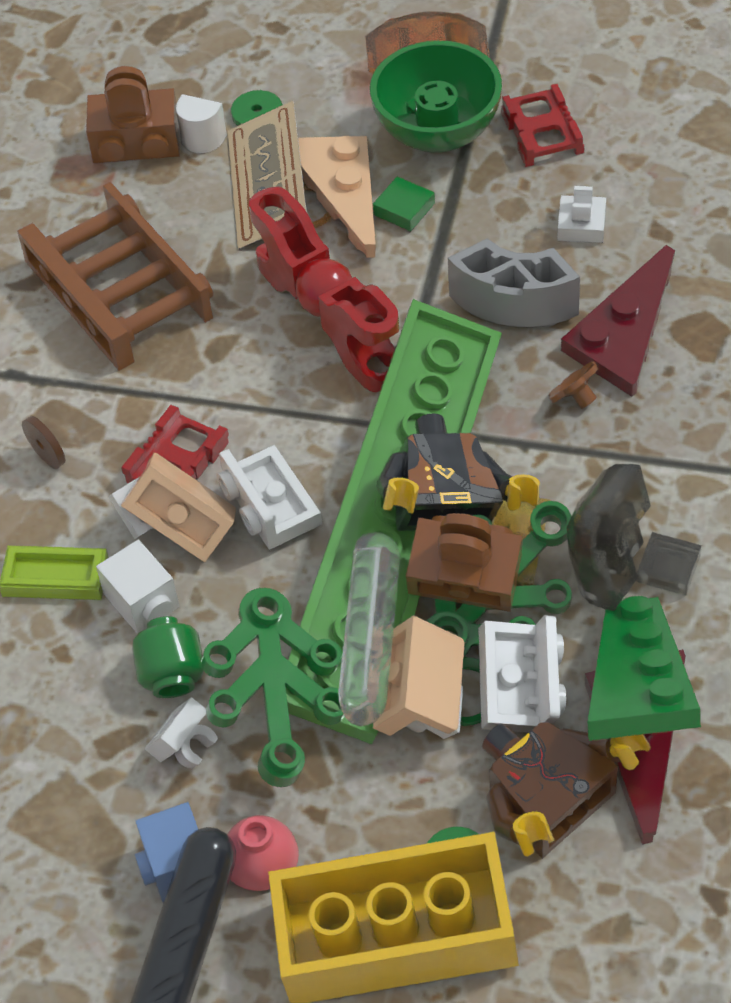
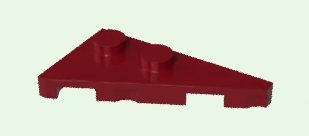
M665 245L561 338V351L583 366L594 361L598 368L595 374L631 397L637 393L639 376L644 361L646 362L649 342L654 334L661 310L662 297L671 276L675 250Z

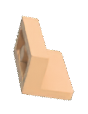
M153 453L148 460L146 469L121 504L127 511L203 562L207 561L233 525L236 513L235 506L157 453Z
M414 615L382 637L373 729L392 736L415 720L447 734L458 729L464 656V640L461 637Z

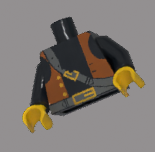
M432 413L423 415L415 421L417 434L407 436L400 451L390 455L376 485L378 492L384 499L383 509L390 511L393 506H396L397 531L416 530L418 518L432 520L434 516H446L447 514L455 513L472 516L483 515L492 522L503 500L507 502V507L511 511L519 509L521 501L530 503L532 506H538L540 482L531 475L520 474L511 476L507 474L487 452L482 450L475 435L471 433H447L444 417L440 414Z

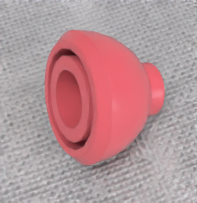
M265 815L250 816L236 823L228 832V836L234 842L236 849L235 866L230 880L239 887L252 891L269 890V871L297 866L299 850L295 837L286 825L273 817Z

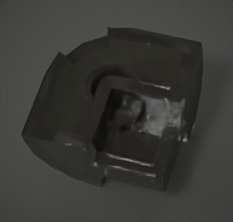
M614 464L602 471L577 503L567 525L568 553L580 594L589 604L605 610L614 611L638 579L633 557L644 544L639 521L651 507L641 466L638 464Z

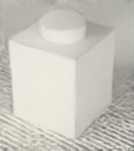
M139 539L96 566L104 596L137 634L147 629V623L150 620L170 616L174 610L180 607L172 576Z

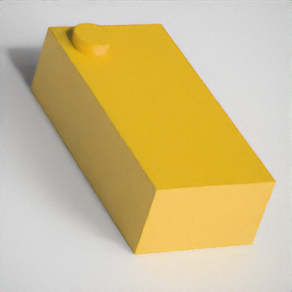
M495 832L268 872L280 976L290 1003H311L519 966Z

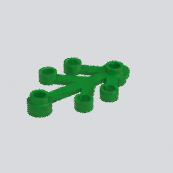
M545 501L536 506L532 511L530 517L531 532L522 540V558L518 577L547 546H558L564 543L570 536L572 517L568 508L562 503ZM473 515L488 521L489 525H493L487 517L483 515ZM546 522H555L559 525L560 530L555 534H547L541 527ZM551 579L544 585L516 586L511 609L543 607L544 610L551 614H561L568 610L571 605L572 590L569 584L561 579ZM552 590H560L565 594L566 598L561 603H552L547 599L546 595ZM435 599L436 613L428 618L427 622L461 637L464 640V658L472 646H479V627L481 624L475 623L487 610L496 609L462 604L456 611V602ZM517 616L509 622L536 625L531 618L526 616Z
M256 588L248 592L241 600L238 610L240 623L223 641H212L206 646L201 659V666L209 676L223 678L232 671L236 656L255 639H257L259 657L228 689L218 690L211 695L206 708V716L217 727L225 728L233 725L238 719L241 708L262 687L269 743L264 746L259 757L258 771L261 778L269 785L287 787L295 783L299 778L305 764V755L301 747L292 740L286 688L312 708L317 720L326 725L337 724L343 719L348 709L349 701L342 690L334 687L323 689L282 656L280 640L305 657L309 669L320 676H329L336 671L342 659V651L336 642L330 639L316 640L292 621V608L283 594L270 588ZM258 607L268 608L274 612V615H264L258 610ZM316 653H327L333 662L325 663L320 661ZM212 654L223 655L227 663L223 665L216 664L210 659V656ZM326 700L333 701L339 707V711H328L322 702ZM217 703H226L232 708L233 712L222 714L216 710L215 705ZM274 753H285L292 758L293 762L288 764L281 763L276 759Z

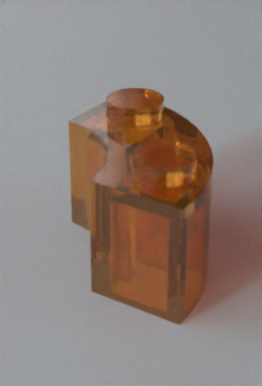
M431 11L391 18L365 36L368 71L372 74L379 64L395 51L425 41L462 43L476 48L490 58L486 26L460 13Z

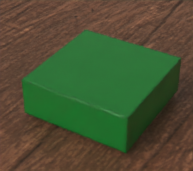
M397 176L372 204L373 215L411 232L434 206L435 192Z

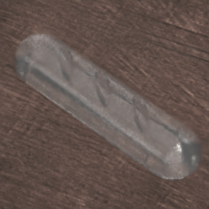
M380 532L363 534L355 542L339 682L340 708L351 724L360 727L373 724L380 718L385 711L388 698L400 552L396 542Z

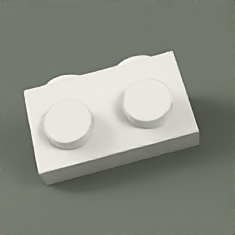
M275 445L238 462L229 449L219 453L222 472L217 474V480L223 494L229 501L237 500L241 506L239 509L240 516L247 531L252 536L259 534L269 550L322 525L321 512Z
M544 615L536 625L484 621L479 627L482 729L492 730L499 724H505L513 732L529 733L539 723L549 722L553 725L563 715L566 706V690L563 684H559L558 666L563 658L564 641L562 635L557 634L555 616Z

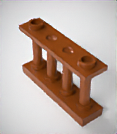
M109 182L103 185L108 209L55 238L51 235L45 237L34 223L23 227L17 232L25 262L117 370L120 371L135 362L131 342L135 340L134 335L188 305L192 307L205 323L213 319L210 304L213 291L206 277L202 273L195 274L143 218L133 198L129 194L123 196ZM116 225L127 236V238L79 264H76L74 261L68 263L63 258V254ZM140 251L152 263L102 291L97 288L91 290L86 283V280ZM163 278L176 290L126 319L122 316L116 318L110 312V307Z

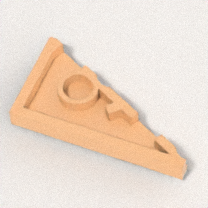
M367 136L298 138L303 182L308 188L316 192V198L333 220L340 219L346 226L348 238L358 250H361L366 258H374L376 242Z

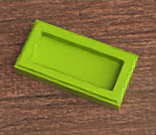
M8 545L0 579L2 597L102 600L103 590L96 566L109 558L107 549Z

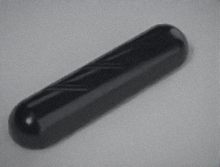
M212 827L195 830L185 840L131 1003L191 1002L235 866L236 849L234 842L222 830Z

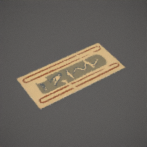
M294 101L227 131L238 249L262 239L251 221L249 200L257 192L270 187H282L306 210ZM275 206L264 209L274 221L280 220L285 213L281 208Z

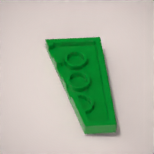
M631 596L620 602L606 603L587 721L589 741L701 727L700 706L658 597Z

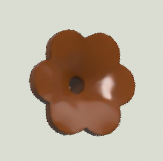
M591 361L565 378L560 385L548 394L550 401L555 403L563 397L572 396L581 409L590 405L597 398L587 385L590 377L598 370L596 363Z

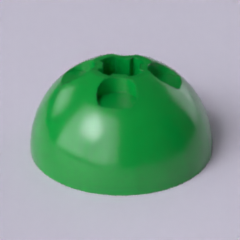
M425 41L403 47L389 55L379 64L370 82V96L374 111L389 134L410 148L431 153L447 152L461 148L481 135L496 114L502 92L501 75L494 62L476 48L452 41Z

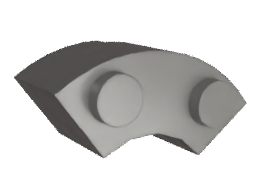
M487 238L448 257L449 296L473 316L507 326L550 327L579 315L580 276L554 248L537 253H516L500 248Z

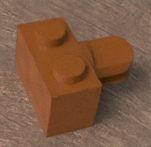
M121 66L107 73L104 94L87 95L86 133L93 163L180 157V130L176 113L177 103L174 88L148 90L146 79L140 69Z
M455 513L447 514L446 516H434L432 520L418 518L406 573L408 594L511 612L522 558V536L515 535L512 530L506 527L489 525L488 521L468 514Z

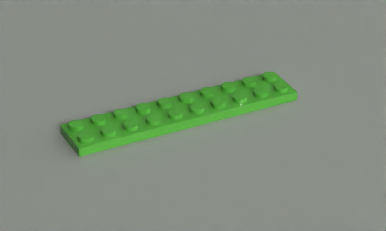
M415 299L412 300L299 624L302 629L316 640L330 639L336 642L341 648L342 659L336 671L329 676H320L313 673L307 665V659L293 648H291L287 659L323 689L334 687L342 690L348 698L349 706L339 723L326 725L317 720L312 708L286 688L289 714L372 744L376 738L378 730L373 729L382 637L415 614L420 598L418 595L408 594L406 573L416 530L397 531L396 506H393L390 511L383 509L384 499L377 490V480L390 455L400 451L407 436L417 434L415 421L421 416L432 413L440 414L444 417L447 433H471L501 338V332ZM316 653L320 661L325 663L333 662L327 653ZM326 700L322 702L328 711H339V707L333 701Z

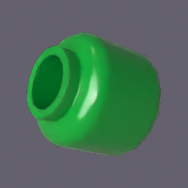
M172 616L158 617L150 620L147 623V629L141 631L133 639L132 652L137 681L143 688L153 691V695L158 698H175L186 695L194 690V684L202 678L204 670L201 666L203 655L199 634L191 625L178 623V619Z

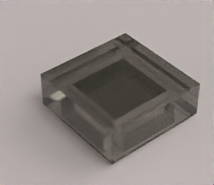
M652 532L637 571L636 582L686 596L701 556L702 545Z

